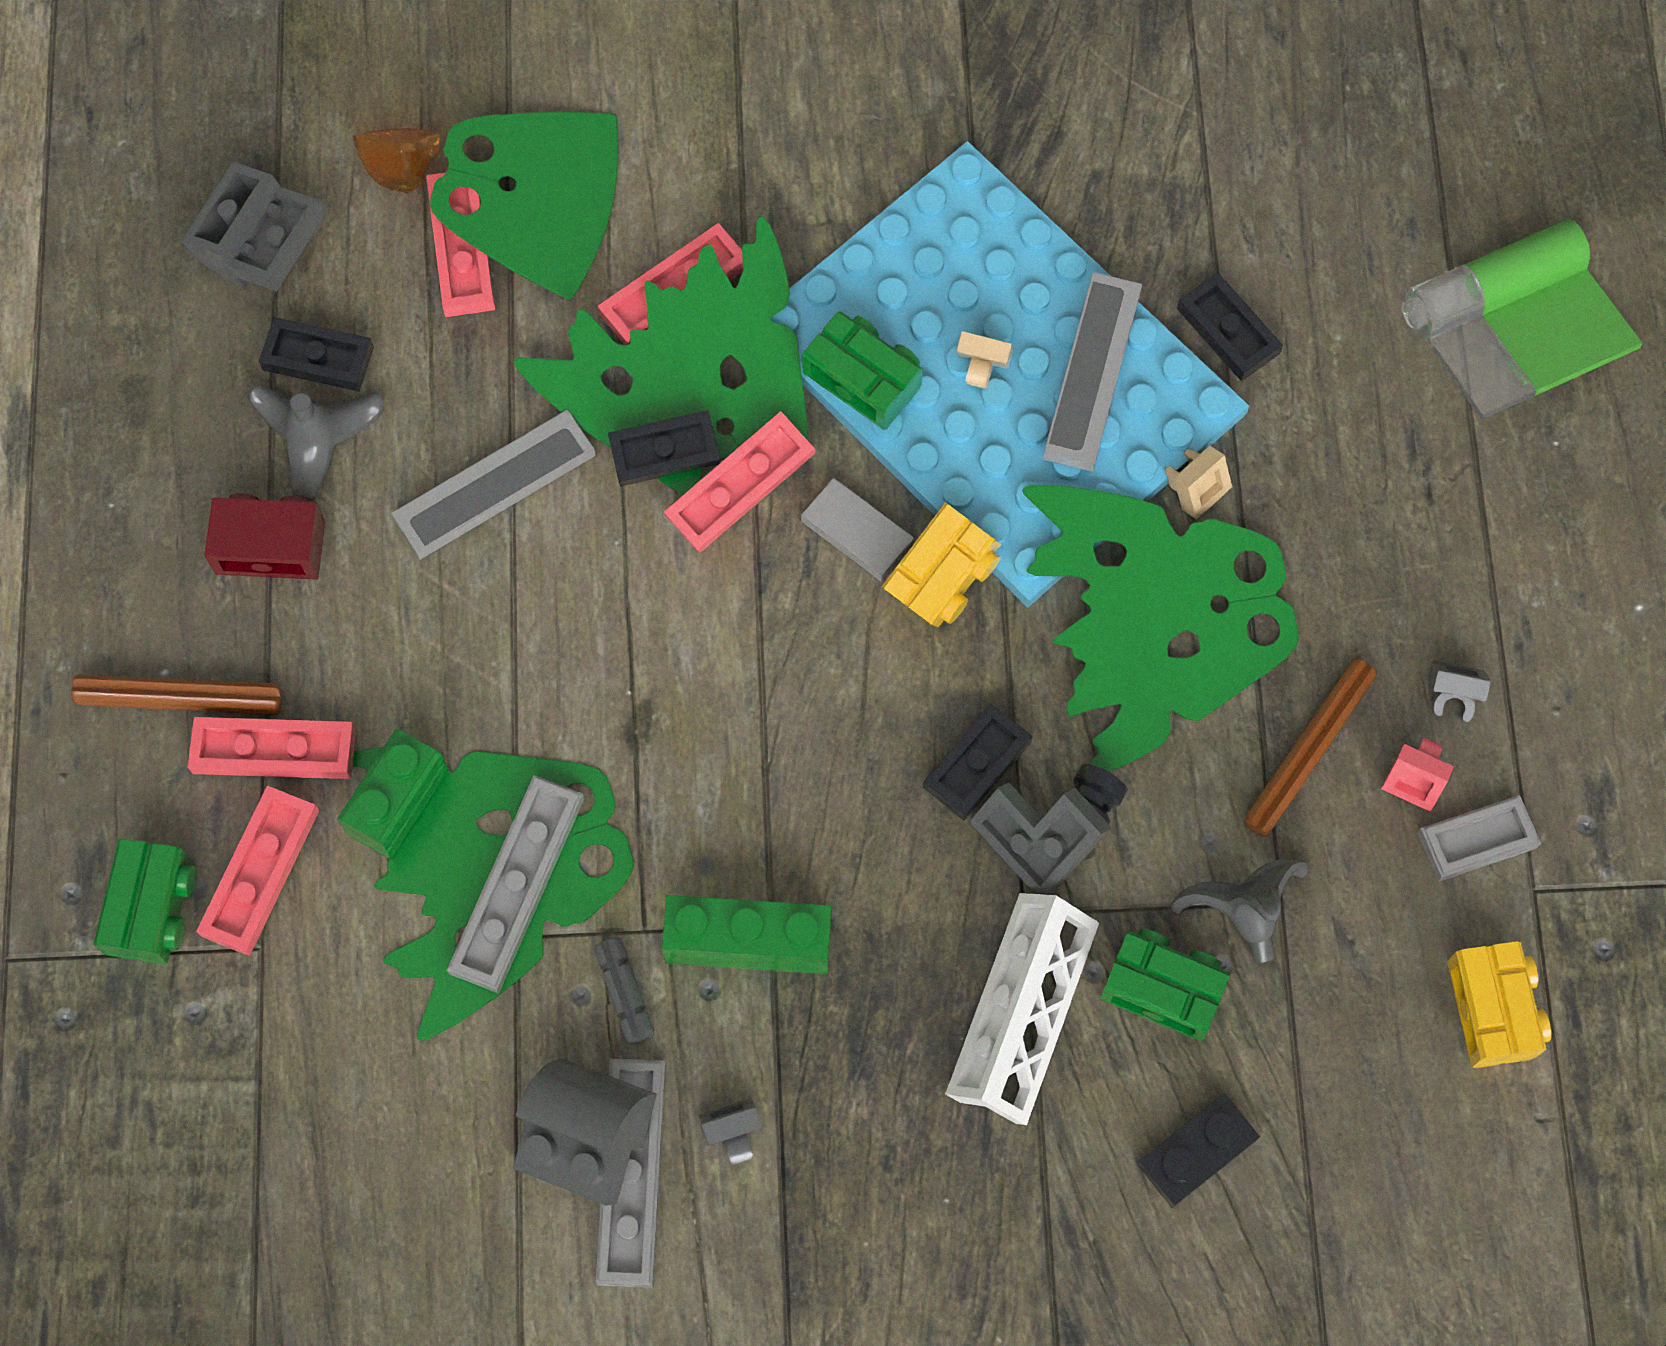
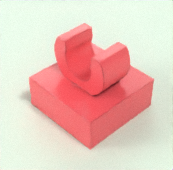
M1423 737L1418 750L1403 744L1381 789L1431 812L1445 788L1454 766L1439 760L1443 749L1442 745Z

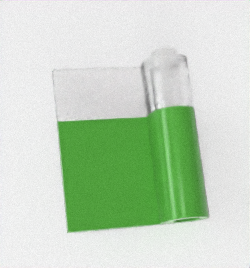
M1570 218L1407 289L1405 301L1402 303V313L1407 324L1413 330H1419L1481 420L1636 351L1642 345V341L1588 271L1590 249L1587 238L1581 227Z

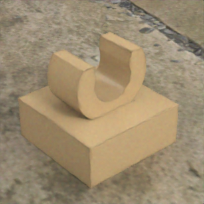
M963 331L961 332L957 347L959 357L971 360L965 381L968 385L987 389L992 366L1008 369L1013 353L1011 343Z
M1208 446L1201 454L1192 449H1187L1183 452L1184 456L1188 459V463L1181 472L1176 471L1170 466L1165 469L1168 484L1173 490L1177 491L1182 510L1196 520L1232 488L1225 455L1212 446Z

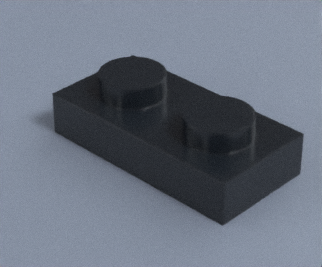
M1216 273L1179 299L1177 310L1241 382L1281 353L1283 344L1219 273Z
M273 317L259 364L263 371L360 392L374 346L371 338Z
M709 410L608 433L620 487L721 463Z
M990 704L924 780L923 788L962 820H965L1031 744L1033 736Z
M1224 1093L1140 1159L1137 1166L1169 1206L1174 1208L1254 1144L1260 1136Z

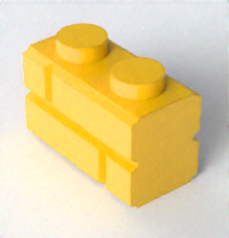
M945 502L882 587L931 625L939 628L944 620L951 624L966 607L969 599L964 596V593L973 581L978 579L980 582H983L999 563L1000 556L995 552L1001 544Z
M1519 941L1456 951L1447 961L1471 1068L1537 1058L1546 1050L1545 1042H1549L1551 1039V1027L1546 1011L1544 1009L1537 1010L1532 989L1538 986V972L1533 957L1530 955L1524 956L1522 945Z

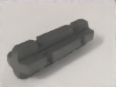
M617 937L600 942L595 946L594 951L601 970H606L603 973V977L617 1017H622L623 1019L620 1021L625 1040L628 1044L646 1041L654 1035V1030L648 1012H643L645 1004L631 964H626L629 959L624 944Z

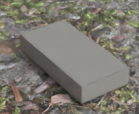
M835 478L828 483L801 514L802 523L881 582L914 544L913 536Z
M1520 795L1422 827L1417 832L1438 882L1537 849L1541 845Z

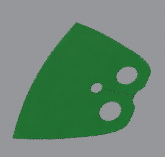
M533 112L488 115L456 123L450 128L445 142L444 154L448 159L449 166L447 173L443 177L438 178L434 183L430 198L432 212L449 230L484 254L520 276L571 301L594 261L612 208L618 167L616 114ZM473 135L485 136L493 143L494 154L487 161L474 162L468 159L463 152L464 141ZM504 176H510L516 181V187L512 191H504L499 186V180ZM459 187H469L475 190L481 199L479 209L469 215L455 212L449 204L451 192Z

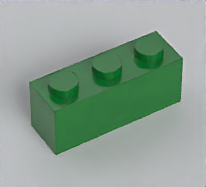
M666 895L662 952L665 964L828 974L832 922L831 905Z

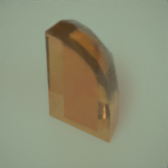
M400 128L353 135L357 154L368 174L377 184L389 190L406 194L425 183L426 180L422 176L428 169L431 157L438 158L440 152V133L433 131Z

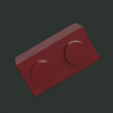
M245 493L231 494L229 498H212L204 556L215 575L318 580L325 520L316 502H311L309 499L300 496H284L280 501L260 500L254 495Z

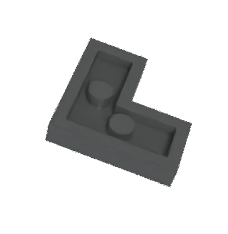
M1009 782L997 788L969 821L1033 893L1043 895L1053 894L1112 828L1076 788L1064 793L1042 818Z

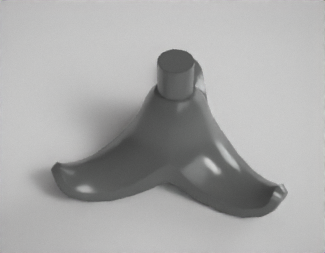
M253 385L249 390V400L252 406L287 442L293 496L307 499L315 497L321 489L330 465L334 446L338 442L344 441L367 428L379 417L384 408L380 393L375 392L352 400L315 401L310 399L305 393H297L293 397H289L263 385Z
M1280 859L1268 862L1256 869L1241 885L1224 882H1201L1189 886L1174 899L1172 911L1176 914H1181L1192 904H1204L1219 910L1229 918L1242 937L1250 942L1254 962L1263 963L1271 961L1275 958L1271 937L1275 930L1276 922L1281 915L1280 897L1290 876L1305 877L1308 865L1299 860Z

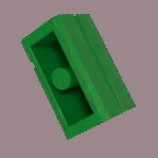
M837 312L823 328L822 333L815 337L802 355L803 374L883 430L891 425L900 414L902 408L906 407L921 387L922 367L919 366L920 362L917 356L903 345L897 344L893 348L881 340L877 329L861 316H855L851 319L843 312Z
M398 729L394 730L384 745L385 753L377 756L337 818L348 836L389 859L393 858L448 772L441 753Z
M122 838L118 839L93 945L104 955L168 964L170 951L180 948L185 928L184 919L179 917L183 897L190 898L192 896L197 875L196 867L191 865V858L182 848L156 843L148 844L143 841Z
M1140 929L1138 934L1127 931L1100 1000L1202 1042L1211 1026L1231 973L1220 969L1221 961L1208 953L1192 950L1188 956L1169 948L1170 940L1155 931Z

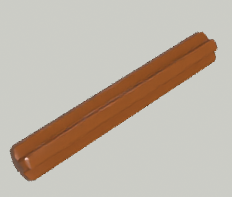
M1359 658L1351 661L1244 819V824L1247 828L1262 837L1270 834L1374 681L1377 671L1373 666Z
M78 674L73 678L71 696L75 703L85 706L278 714L281 711L283 701L282 689L276 683Z

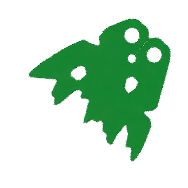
M764 217L757 219L756 242L753 244H743L742 246L743 272L736 288L732 287L727 275L721 268L714 248L711 244H708L701 249L697 265L688 270L687 283L684 290H679L673 286L662 290L650 281L645 282L649 327L647 330H631V342L629 345H618L588 312L578 309L576 323L570 326L568 330L574 354L572 360L521 357L514 360L517 370L540 395L561 413L568 409L580 428L611 447L608 436L609 432L707 410L710 413L719 457L723 460L780 411L808 440L797 335L788 326L771 321L774 315L786 308L790 297V290L780 248L771 226ZM732 355L743 366L747 378L746 382L736 389L728 388L721 382L720 365L724 358ZM613 366L623 367L633 378L629 393L622 396L613 393L601 381L602 373ZM722 418H729L734 423L733 432L726 436L721 435L716 429L717 422ZM702 468L661 477L658 480L684 495L702 479Z
M1028 485L1022 489L1023 494L1062 531L1061 537L1036 549V560L1029 566L1027 572L1035 576L1081 577L1090 585V588L1080 596L1091 608L1090 613L1052 640L1058 646L1071 648L1073 656L1086 664L1084 670L1073 682L1075 693L1067 702V715L1075 716L1091 709L1104 708L1116 704L1121 705L1113 723L1092 740L1099 753L1088 764L1110 772L1146 755L1167 740L1171 732L1170 710L1175 711L1188 720L1199 721L1279 665L1297 646L1299 633L1293 608L1286 601L1276 596L1286 581L1282 553L1279 546L1268 537L1255 531L1215 519L1195 522L1191 524L1183 536H1178L1169 523L1163 508L1147 501L1104 491L1062 485ZM1103 540L1120 543L1127 550V555L1119 567L1102 566L1096 560L1093 549L1094 544ZM1254 551L1264 558L1266 572L1260 581L1246 583L1236 576L1234 561L1240 553ZM1217 595L1224 596L1228 602H1231L1228 609L1223 613H1216L1210 606L1212 598ZM1259 613L1272 616L1279 625L1280 634L1277 640L1268 646L1255 644L1247 633L1249 620ZM1185 630L1198 636L1200 648L1198 653L1187 658L1168 656V644L1175 636Z
M384 748L354 751L352 766L366 769L368 772L377 756L385 753ZM478 751L471 752L462 758L453 773L448 770L395 855L388 861L387 868L389 872L374 885L379 890L425 896L426 900L421 914L436 918L433 930L389 953L383 959L384 964L397 968L399 975L403 978L433 977L436 980L416 1035L418 1040L425 1041L459 1024L502 994L543 958L542 938L545 921H552L562 927L580 924L594 915L627 882L634 867L633 856L624 832L607 825L616 806L609 781L600 770L573 762ZM533 775L564 787L578 783L586 785L594 794L593 807L588 813L576 817L500 993H495L449 975L447 968L456 950L455 934L458 930L467 926L507 834L493 835L482 832L478 828L476 819L490 811L507 810L513 822ZM599 844L611 851L614 863L608 874L594 878L582 871L579 859L585 848Z

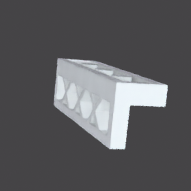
M1019 894L945 1093L947 1096L960 1103L985 1106L1015 1124L1027 1125L1099 922L1057 895ZM1065 920L1078 928L1070 949L1063 952L1060 933ZM1053 970L1056 988L1052 999L1045 1002L1041 985L1045 974ZM1034 1021L1038 1038L1034 1049L1026 1053L1023 1035L1027 1024ZM1016 1072L1020 1088L1012 1105L1003 1100L1001 1095L1008 1076Z

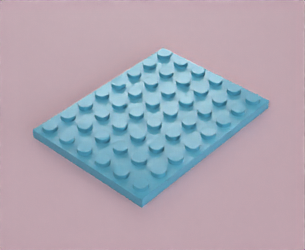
M967 141L789 288L790 297L786 308L774 315L771 321L788 326L797 335L803 386L934 516L946 502L1001 544L995 552L1000 556V561L992 573L1028 608L1063 577L1035 576L1027 572L1029 566L1036 560V549L1061 537L1062 531L1023 494L1022 489L1025 486L1062 485L1104 491L1148 502L1168 484V477L1165 473V469L1168 466L1181 472L1188 463V459L1184 456L1183 452L1187 449H1192L1201 454L1247 414L1249 405L1138 302L1093 472L1043 460L1044 450L1092 274L1096 272L1108 276L1111 275ZM841 311L851 319L855 316L865 318L877 329L881 340L893 348L897 344L903 345L911 350L919 359V366L922 367L921 387L885 430L803 374L802 355L804 350L818 334L822 333L823 328L837 312ZM962 331L1011 343L1013 346L1009 368L1006 369L993 365L987 389L968 385L965 381L971 360L959 357L957 354ZM1098 541L1097 543H1095L1093 549H1095L1103 541Z

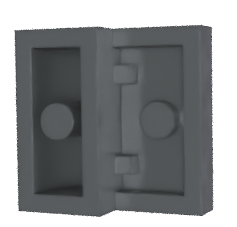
M233 161L181 242L196 259L224 279L243 288L246 287L248 282L277 292L328 211L321 200L281 187L272 174Z
M558 1059L548 1063L529 1083L515 1117L525 1120L513 1169L605 1206L617 1204L631 1150L643 1148L657 1094L566 1059Z

